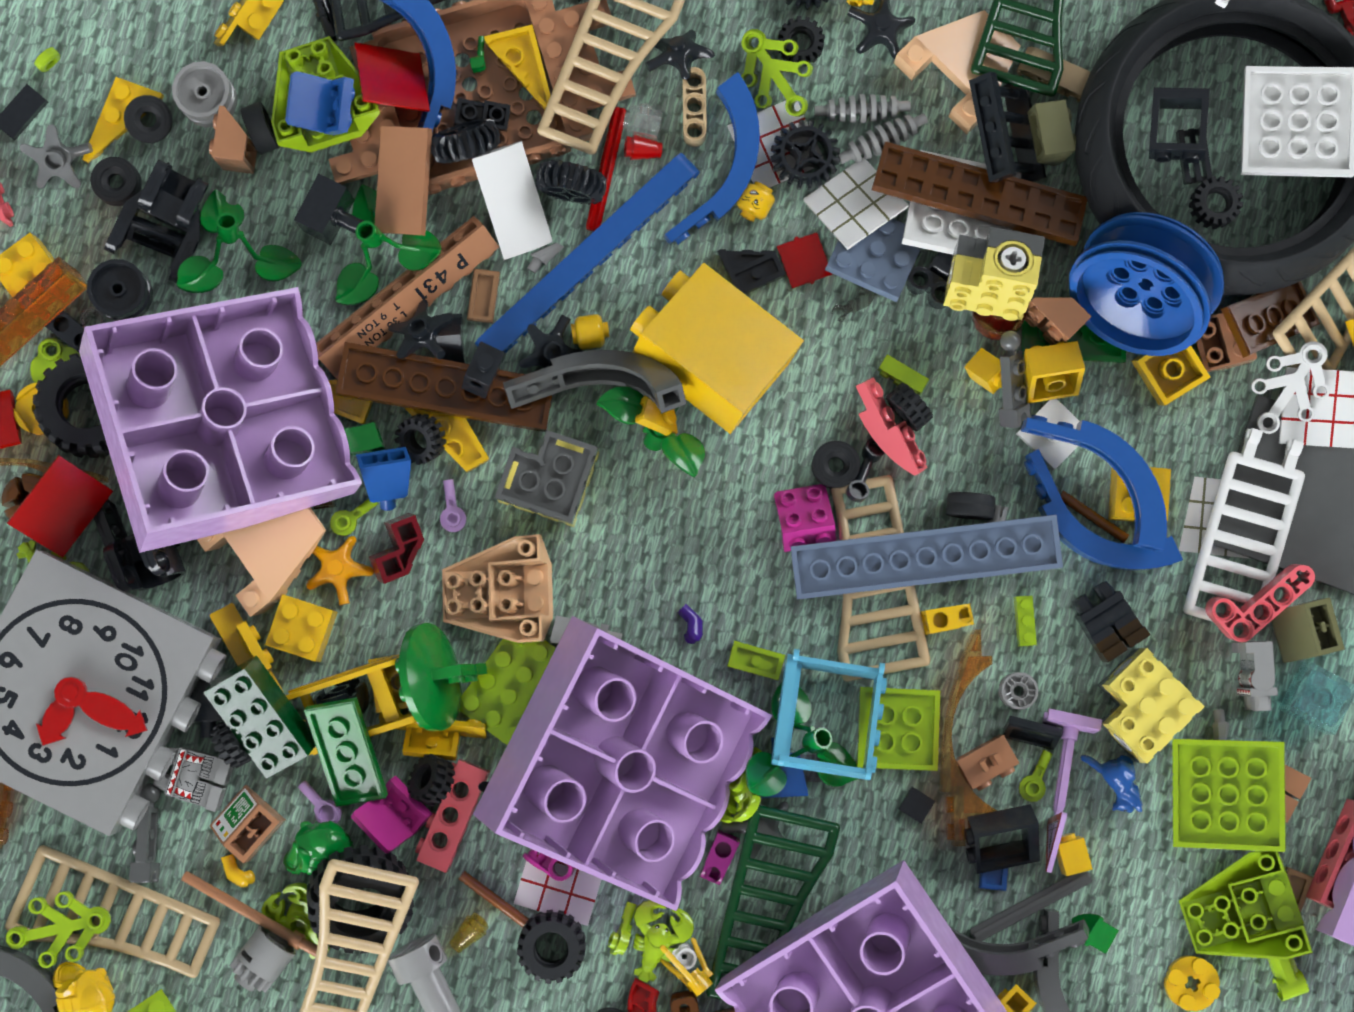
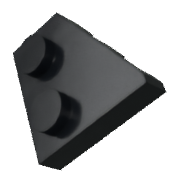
M726 249L717 251L732 285L745 295L786 276L775 251H726Z

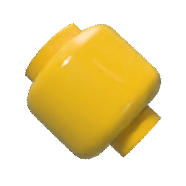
M598 314L579 316L575 319V323L571 324L573 344H578V347L582 350L603 347L605 338L610 337L608 322H602V318Z

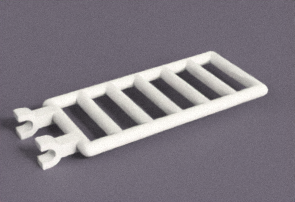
M1251 428L1246 430L1242 452L1232 451L1229 453L1183 606L1185 614L1212 621L1208 617L1205 608L1195 606L1199 590L1241 603H1246L1254 596L1203 581L1207 565L1263 581L1261 589L1276 577L1305 479L1304 472L1295 469L1298 457L1304 446L1303 442L1288 440L1283 463L1279 465L1254 457L1263 431ZM1237 463L1293 479L1289 494L1233 479ZM1229 489L1284 504L1285 508L1281 520L1225 504ZM1222 514L1278 530L1274 545L1218 530ZM1214 540L1269 555L1270 558L1266 571L1210 555ZM1261 605L1256 606L1254 609V616L1258 619L1263 615ZM1216 612L1218 616L1223 615L1222 613ZM1237 623L1234 628L1243 630L1242 623Z

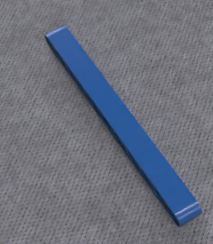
M683 153L675 156L486 330L475 342L476 347L478 348L479 343L483 342L507 353L518 343L516 340L521 335L525 336L528 333L527 326L529 324L537 325L536 322L541 317L544 319L556 308L554 305L560 299L563 301L575 290L573 287L579 282L582 284L594 273L593 269L598 264L601 266L613 255L612 251L617 247L621 248L631 238L630 235L635 230L639 231L651 220L649 217L655 212H660L669 203L668 200L673 195L677 196L688 186L687 182L692 178L695 179L700 171Z

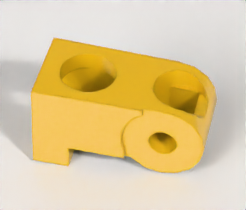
M970 604L921 611L925 635L974 625Z

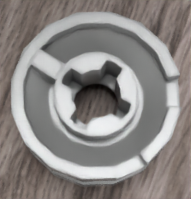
M1014 672L1006 675L1001 680L998 694L1004 705L1011 709L1022 710L1029 708L1035 703L1039 689L1032 676L1026 673ZM1016 686L1023 688L1021 696L1014 694Z

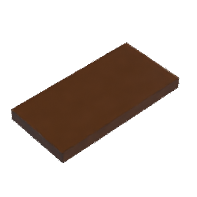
M1301 281L1277 290L1258 293L1221 309L1243 358L1277 343L1273 336L1274 329L1307 296ZM1311 306L1303 315L1309 328L1320 324ZM1294 324L1285 335L1287 338H1290L1300 332Z

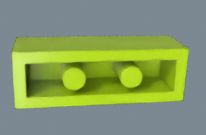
M888 354L878 368L880 376L886 379L888 377L893 379V383L897 386L900 383L907 384L918 395L922 393L929 381L927 377Z
M1033 595L1014 597L1018 647L1037 645Z

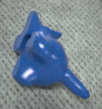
M1081 755L1080 759L1101 773L1104 780L1116 793L1113 811L1119 810L1132 813L1136 809L1138 812H1142L1140 791L1138 786L1133 783L1136 775L1131 758L1121 755L1117 759L1108 760L1100 764L1091 756Z

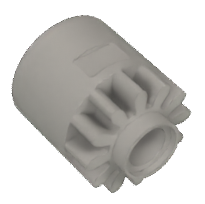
M259 925L229 966L234 969V979L242 987L249 991H254L256 988L259 992L262 990L266 993L296 955V951L288 945L285 939Z

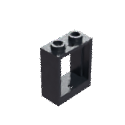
M1154 87L1149 159H1154L1156 162L1161 163L1171 160L1197 163L1199 160H1205L1210 88ZM1159 109H1201L1199 144L1157 143Z
M1031 804L967 817L968 828L964 829V834L969 848H966L968 863L974 864L977 874L1040 861L1039 823ZM1021 829L1022 840L980 848V837Z

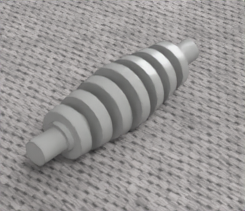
M859 94L858 104H856L855 96L852 95L848 97V104H845L844 97L838 98V105H835L834 99H831L824 106H814V116H826L829 121H835V115H839V122H845L846 115H849V122L855 123L856 114H859L860 123H866L868 113L870 122L876 121L877 113H880V120L887 118V112H890V117L894 118L897 117L899 112L910 111L911 103L910 101H899L896 99V96H890L889 102H887L885 95H880L879 102H876V96L873 94H869V103H866L865 94Z
M922 113L916 117H911L908 114L903 116L904 123L900 118L893 120L894 126L890 121L883 123L884 129L880 124L875 126V134L872 130L865 133L867 141L861 135L856 139L857 146L852 141L848 144L846 151L837 155L840 163L843 164L850 160H854L856 163L861 162L862 154L865 159L872 158L871 150L875 156L881 155L880 145L883 148L885 141L889 143L891 141L893 144L900 145V139L903 142L909 139L908 132L911 136H914L918 133V127L928 123L926 115Z

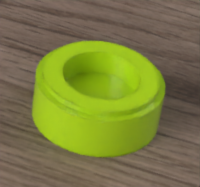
M50 47L36 58L34 65L41 72H47L60 60L61 55L54 47Z

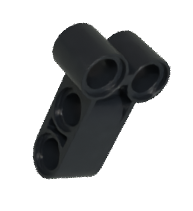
M938 252L928 268L924 266L914 268L906 281V287L911 293L920 295L927 292V300L935 309L946 307L943 306L944 301L938 300L935 297V291L941 290L944 293L946 292L952 254ZM921 276L925 280V285H916L913 277Z

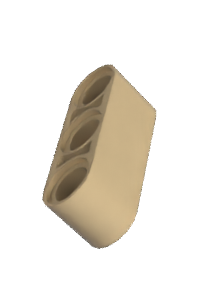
M1028 47L1025 51L1026 54L1053 61L1052 54L1039 48ZM1063 60L1064 71L1057 93L1068 98L1072 96L1077 99V102H1080L1090 71ZM1022 63L1019 64L1016 71L1019 76L1023 74L1030 77V80L1047 85L1052 72Z
M691 67L690 78L687 80L683 79L682 84L683 138L687 145L699 147L705 142L707 132L706 76L700 68ZM692 78H697L701 83L693 87L687 82ZM692 103H696L701 106V109L698 112H692L687 107ZM696 128L702 134L699 137H691L688 132Z

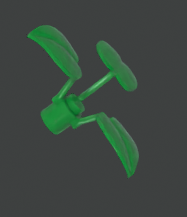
M361 184L355 197L352 215L365 220L357 225L355 233L357 238L363 242L360 247L363 249L367 267L361 263H352L344 267L339 274L335 301L342 305L361 304L369 300L378 289L379 278L370 272L372 264L368 248H376L383 241L400 249L398 253L399 262L404 268L412 271L427 267L442 250L439 240L427 230L425 236L403 234L402 244L386 237L375 225L377 191L364 184Z
M215 189L206 200L200 215L202 227L210 233H218L214 258L212 262L204 256L187 258L178 269L176 285L179 289L190 293H205L218 287L224 277L222 269L215 266L218 263L221 244L223 242L233 244L238 238L241 239L253 259L257 260L255 271L264 280L272 282L284 280L298 271L302 266V262L292 251L279 245H266L261 248L260 255H257L245 238L244 232L239 231V226L242 224L245 216L243 208L239 204L231 205L227 203L226 196Z
M620 386L605 392L599 398L596 405L605 409L616 420L634 425L636 424V416L642 412L643 406L640 402L644 396L631 387ZM644 426L643 432L646 434L643 438V443L645 447L651 451L662 449L665 456L673 464L695 478L705 457V448L701 441L688 433H682L678 436L675 433H671L666 436Z
M782 682L776 688L771 700V710L776 720ZM799 687L793 728L807 731L808 733L803 737V748L789 756L798 757L808 751L809 753H817V757L820 758L819 761L857 767L856 762L847 750L840 744L832 742V735L828 729L823 727L815 729L813 725L810 727L800 725L808 721L812 713V707L808 696ZM767 752L754 754L746 765L747 787L751 793L760 797H769L779 793L787 781L786 774L779 768L781 766L771 765L772 755ZM817 772L821 780L831 787H840L858 779Z

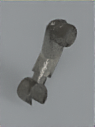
M861 287L856 298L848 301L844 306L835 305L831 314L836 310L842 311L843 315L838 318V321L842 322L848 313H855L868 307L877 293Z

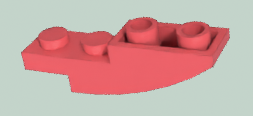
M874 377L858 384L856 388L866 407V410L858 415L873 440L895 463L915 476L927 469L926 457L922 450L918 449L914 431L907 425L906 421L898 424L895 423L894 412L891 407L887 406L883 398L884 393L881 385L875 381Z

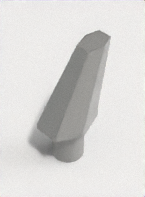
M553 243L531 253L530 255L533 259L527 269L536 274L541 264L547 265L564 246Z
M1214 710L1215 723H1212L1214 740H1227L1229 723L1225 722L1224 710Z

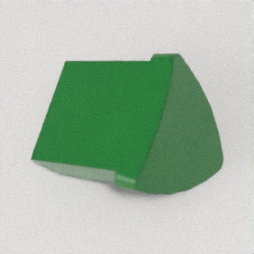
M1090 913L1073 917L1072 924L1084 919L1089 928V937L1083 945H1091L1106 954L1119 930L1104 922L1103 917Z

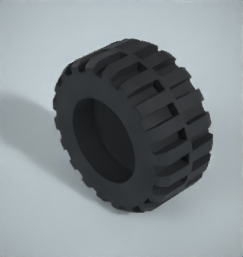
M77 353L69 355L70 360L65 362L61 358L55 362L57 366L54 369L47 368L43 372L44 380H38L35 388L38 392L33 395V404L35 405L33 412L35 419L39 423L38 426L46 437L65 453L70 452L74 456L81 458L84 455H88L90 458H99L101 453H105L107 456L110 453L101 424L91 428H77L71 425L63 414V402L67 395L76 387L89 383L81 357Z
M359 845V848L352 849V846L346 847L341 853L335 851L330 854L329 860L323 859L317 865V870L312 872L306 891L310 926L313 932L318 934V938L320 913L319 885L327 864L331 859L409 875L402 861H397V856L391 852L384 854V851L379 847L369 849L368 845ZM338 871L332 883L355 889L370 888L381 892L383 895L396 898L402 897L406 887ZM330 895V908L389 921L393 920L397 910L379 905H374L364 910H348L336 903L340 897ZM413 899L399 934L406 930L407 923L411 921L413 915L412 908L414 907ZM330 920V933L382 944L387 935L386 931ZM329 944V947L335 950L344 949L345 953L353 954V951H359Z

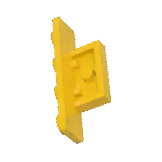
M241 0L239 3L236 1L228 12L230 18L227 23H222L216 30L214 36L217 38L214 44L224 46L236 26L251 37L259 40L284 0Z
M233 603L211 613L210 619L236 665L239 666L257 655L282 690L272 672L270 664L274 660L267 648L262 650L257 642L261 637L255 626L249 627L247 622L243 621Z
M382 713L379 714L380 723L385 722ZM475 719L467 721L455 720L448 729L435 732L419 727L417 721L396 728L397 730H406L402 749L403 755L414 757L434 754L445 760L456 761L460 736L487 738L486 724Z

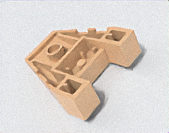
M985 10L915 36L897 53L894 64L911 81L933 62L966 95L952 108L949 118L966 134L977 125L969 80L979 76L971 72V65L989 15ZM997 31L993 32L990 43L1019 51L1021 45L1011 35ZM986 53L983 66L1008 73L1013 61Z
M310 507L249 527L199 538L197 541L205 552L220 549L227 543L230 544L254 579V581L235 595L248 615L252 617L265 613L280 601L282 594H287L288 587L301 572L300 568L305 560L311 556L326 529Z

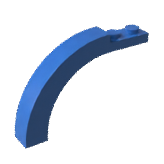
M380 0L395 9L406 19L422 43L429 70L427 96L430 111H422L417 128H430L433 132L434 127L437 128L441 120L442 113L439 110L451 109L456 85L454 51L446 27L429 0Z
M739 72L717 87L715 92L729 114L734 131V158L729 175L722 187L711 199L664 235V238L670 245L674 242L678 245L690 236L689 230L695 226L700 229L711 220L709 218L710 214H712L717 222L723 218L737 203L752 177L759 152V120L752 95Z
M1032 415L1031 418H1026L1023 421L1021 432L1083 447L1110 464L1123 480L1131 497L1135 517L1132 546L1154 552L1165 550L1167 517L1163 496L1151 469L1131 445L1110 430L1085 420L1077 423L1076 429H1073V424L1067 422L1049 423L1047 418L1038 415Z
M1035 450L1025 456L1027 459L1024 462L1025 468L1030 476L1034 475L1038 483L1035 486L1039 498L1041 500L1045 499L1047 503L1038 507L1041 516L1057 515L1060 540L1077 554L1106 567L1136 571L1164 567L1183 560L1172 536L1166 538L1164 551L1154 552L1134 547L1132 544L1113 542L1094 534L1079 523L1066 507L1040 450Z

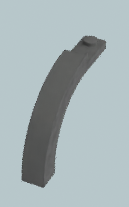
M592 350L563 355L550 359L552 366L503 382L511 409L571 388L598 384L631 387L633 390L650 398L661 413L686 405L682 383L669 368L652 358L627 351Z
M1044 909V915L1039 916V930L1043 932V935L1059 929V911ZM1059 953L1049 958L1043 956V968L1033 971L1034 985L1043 1012H1071L1064 999L1060 985Z
M1084 919L1037 938L1014 944L982 942L970 938L949 926L981 974L996 976L1018 975L1042 969L1043 956L1049 958L1057 955L1061 949L1069 946L1071 948L1079 947L1089 937V928Z
M0 946V976L22 987L36 1001L42 1012H59L55 994L57 988L54 987L52 980L53 974L46 968L41 967L30 956L20 951Z

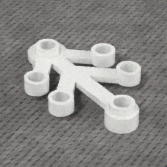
M1311 341L1304 344L1299 353L1282 357L1273 355L1266 360V367L1273 372L1281 370L1283 366L1299 363L1300 365L1295 373L1265 380L1257 378L1251 383V389L1256 394H1264L1267 390L1285 386L1269 412L1262 413L1258 417L1257 426L1261 431L1271 434L1278 430L1280 426L1278 417L1295 392L1299 405L1297 411L1298 418L1303 422H1309L1314 418L1315 412L1310 407L1304 378L1311 369L1315 383L1312 389L1314 397L1325 399L1329 396L1330 389L1325 384L1321 366L1327 359V350L1323 344ZM1314 349L1317 351L1318 356L1316 359L1311 360L1308 358V352ZM1272 359H1278L1280 363L1275 369L1270 367ZM1258 381H1262L1265 385L1262 391L1255 389V384ZM1320 386H1324L1326 389V393L1323 396H1318L1316 393L1317 388ZM1304 409L1311 411V415L1307 419L1301 416V412ZM1268 417L1272 418V426L1264 427L1263 420Z

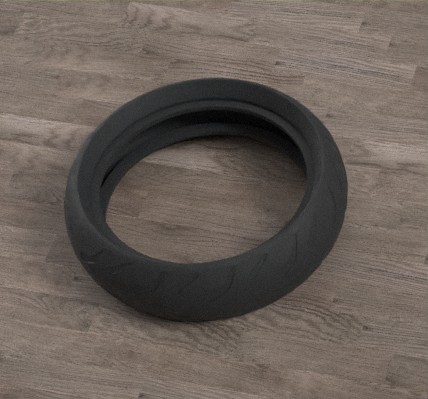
M1163 0L1144 11L1127 24L1101 53L1087 79L1077 111L1075 157L1078 175L1084 195L1099 224L1101 225L1113 217L1126 213L1146 212L1160 215L1153 209L1138 188L1127 162L1123 141L1124 114L1133 84L1140 72L1158 56L1173 47L1200 38L1228 36L1246 38L1273 47L1286 54L1301 67H1354V36L1336 19L1306 0H1229L1225 8L1215 4L1217 0ZM1336 177L1330 195L1315 219L1303 231L1290 238L1257 247H1227L1208 243L1218 256L1222 266L1224 277L1223 296H1244L1284 288L1312 276L1337 259L1354 242V179Z

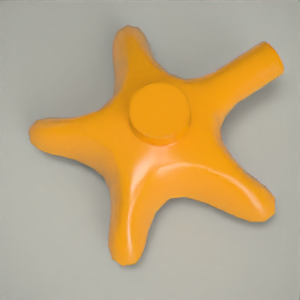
M355 536L348 537L334 551L316 546L312 552L320 560L321 567L308 580L306 584L307 589L312 590L323 584L332 583L337 592L339 606L350 603L347 592V582L350 578L372 576L374 574L372 567L360 564L351 558V552L357 540Z

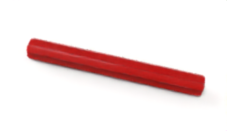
M615 107L610 119L598 171L606 178V191L601 202L597 204L591 203L586 223V230L594 232L602 223L627 114L624 108Z

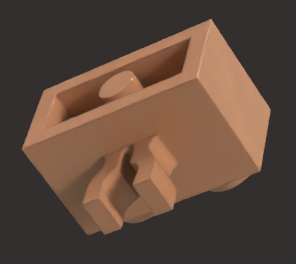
M1002 734L954 759L970 789L977 788L978 791L992 784L991 779L1000 775L1003 778L1015 771L1014 766L1019 764L1008 741Z

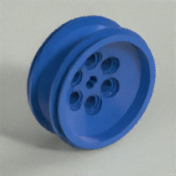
M1133 212L1113 217L1099 225L1091 233L1086 241L1084 252L1079 255L1071 268L1069 293L1070 298H1073L1092 316L1085 325L1104 341L1122 350L1139 355L1166 356L1185 350L1203 336L1209 325L1211 314L1217 309L1223 297L1224 277L1218 256L1197 232L1181 222L1163 215Z

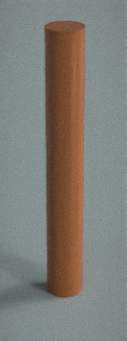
M1064 490L1061 492L1060 496L1067 506L1120 542L1124 543L1129 537L1128 533Z
M466 871L459 877L458 880L521 927L529 920L528 917Z

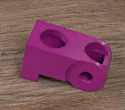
M718 829L699 877L720 885L740 844V838L728 833H722V830Z

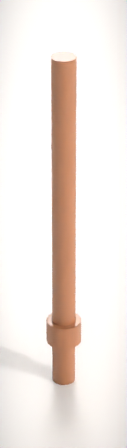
M188 871L184 873L182 881L285 939L288 941V945L296 950L302 949L316 957L317 945L307 940L306 935L297 930L293 932Z

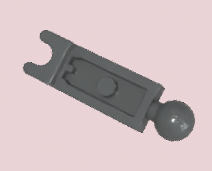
M1011 330L1004 332L1000 337L1001 347L1006 350V354L1000 357L1003 407L999 408V421L1002 427L1020 428L1021 421L1023 422L1026 418H1031L1030 403H1025L1027 389L1024 386L1025 362L1023 360V351H1016L1021 345V338L1017 332Z
M153 783L146 784L140 793V797L150 801V804L143 819L136 828L137 840L133 844L135 862L130 863L129 882H159L160 863H155L158 830V808H155V803L159 800L161 792Z

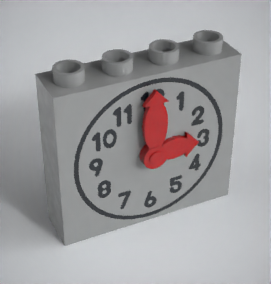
M36 550L0 616V782L108 836L121 832L124 826L134 831L143 819L150 804V801L140 797L142 789L149 777L161 781L175 757L176 752L166 748L175 728L187 732L200 710L201 703L190 698L199 679L212 684L223 667L226 655L217 651L222 639L129 592L118 589L115 585L49 552Z

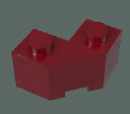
M406 513L384 522L393 547L369 556L376 578L383 584L408 575L411 571L415 556L424 542V537L415 514Z

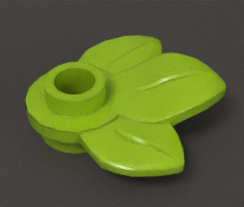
M56 338L44 339L38 346V356L32 360L30 365L33 381L35 383L38 380L43 381L45 378L43 372L47 368L54 369L57 366L55 364L57 360L62 358L65 362L70 360L69 355L77 353L80 357V353L72 347L64 346ZM56 347V353L52 356L48 355V349Z

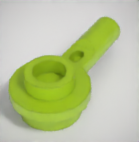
M367 499L351 512L347 510L335 512L330 520L332 531L340 536L352 534L356 529L357 519L379 503H372Z
M1046 750L1042 751L1033 774L1024 777L1019 783V793L1026 801L1036 802L1045 795L1046 787L1042 778L1053 755Z
M627 901L621 917L620 927L617 932L613 931L609 937L607 946L610 948L612 955H623L627 950L631 937L632 925L630 923L637 907L634 903Z

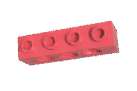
M459 759L457 764L452 763L454 766L453 770L455 771V775L452 777L455 779L454 784L450 786L452 789L450 793L447 792L445 800L441 799L436 814L432 812V815L428 818L425 826L429 829L425 839L420 838L415 853L419 854L416 861L444 873H447L451 867L481 795L478 785L481 782H486L490 773L489 770ZM458 782H464L468 786L469 791L465 797H460L455 792V786ZM447 807H453L457 810L458 818L455 822H450L445 818L444 813ZM437 832H442L447 836L446 846L440 847L436 845L434 836Z
M1346 799L1306 895L1307 898L1331 909L1334 908L1332 894L1335 880L1342 867L1354 858V800Z

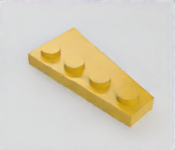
M405 408L412 416L420 413L421 415L429 414V418H436L435 424L441 423L442 427L439 430L440 432L445 430L446 433L442 437V439H446V444L443 447L467 473L490 460L466 418Z

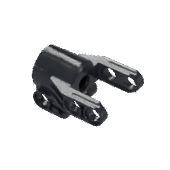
M158 160L144 189L125 202L106 241L104 250L115 254L123 246L127 238L133 217L137 216L139 211L172 228L186 233L170 267L171 273L168 280L177 284L180 265L187 258L194 255L200 242L199 205L209 187V183L203 181L202 178H197L196 181L189 179L172 170L173 166L169 162L165 163Z
M109 499L106 500L103 504L105 512L101 507L94 516V521L104 544L103 555L114 584L118 589L124 592L131 589L143 591L168 583L186 573L177 549L180 543L139 553L134 534L127 536L116 505Z

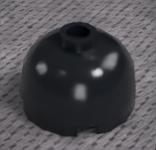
M354 678L336 684L335 686L338 687L330 690L328 693L325 694L323 689L314 696L315 704L357 697L362 715L368 708L370 698L368 687L363 678L361 681L359 678Z

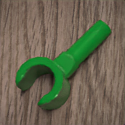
M484 36L478 37L477 56L470 58L473 73L486 69Z

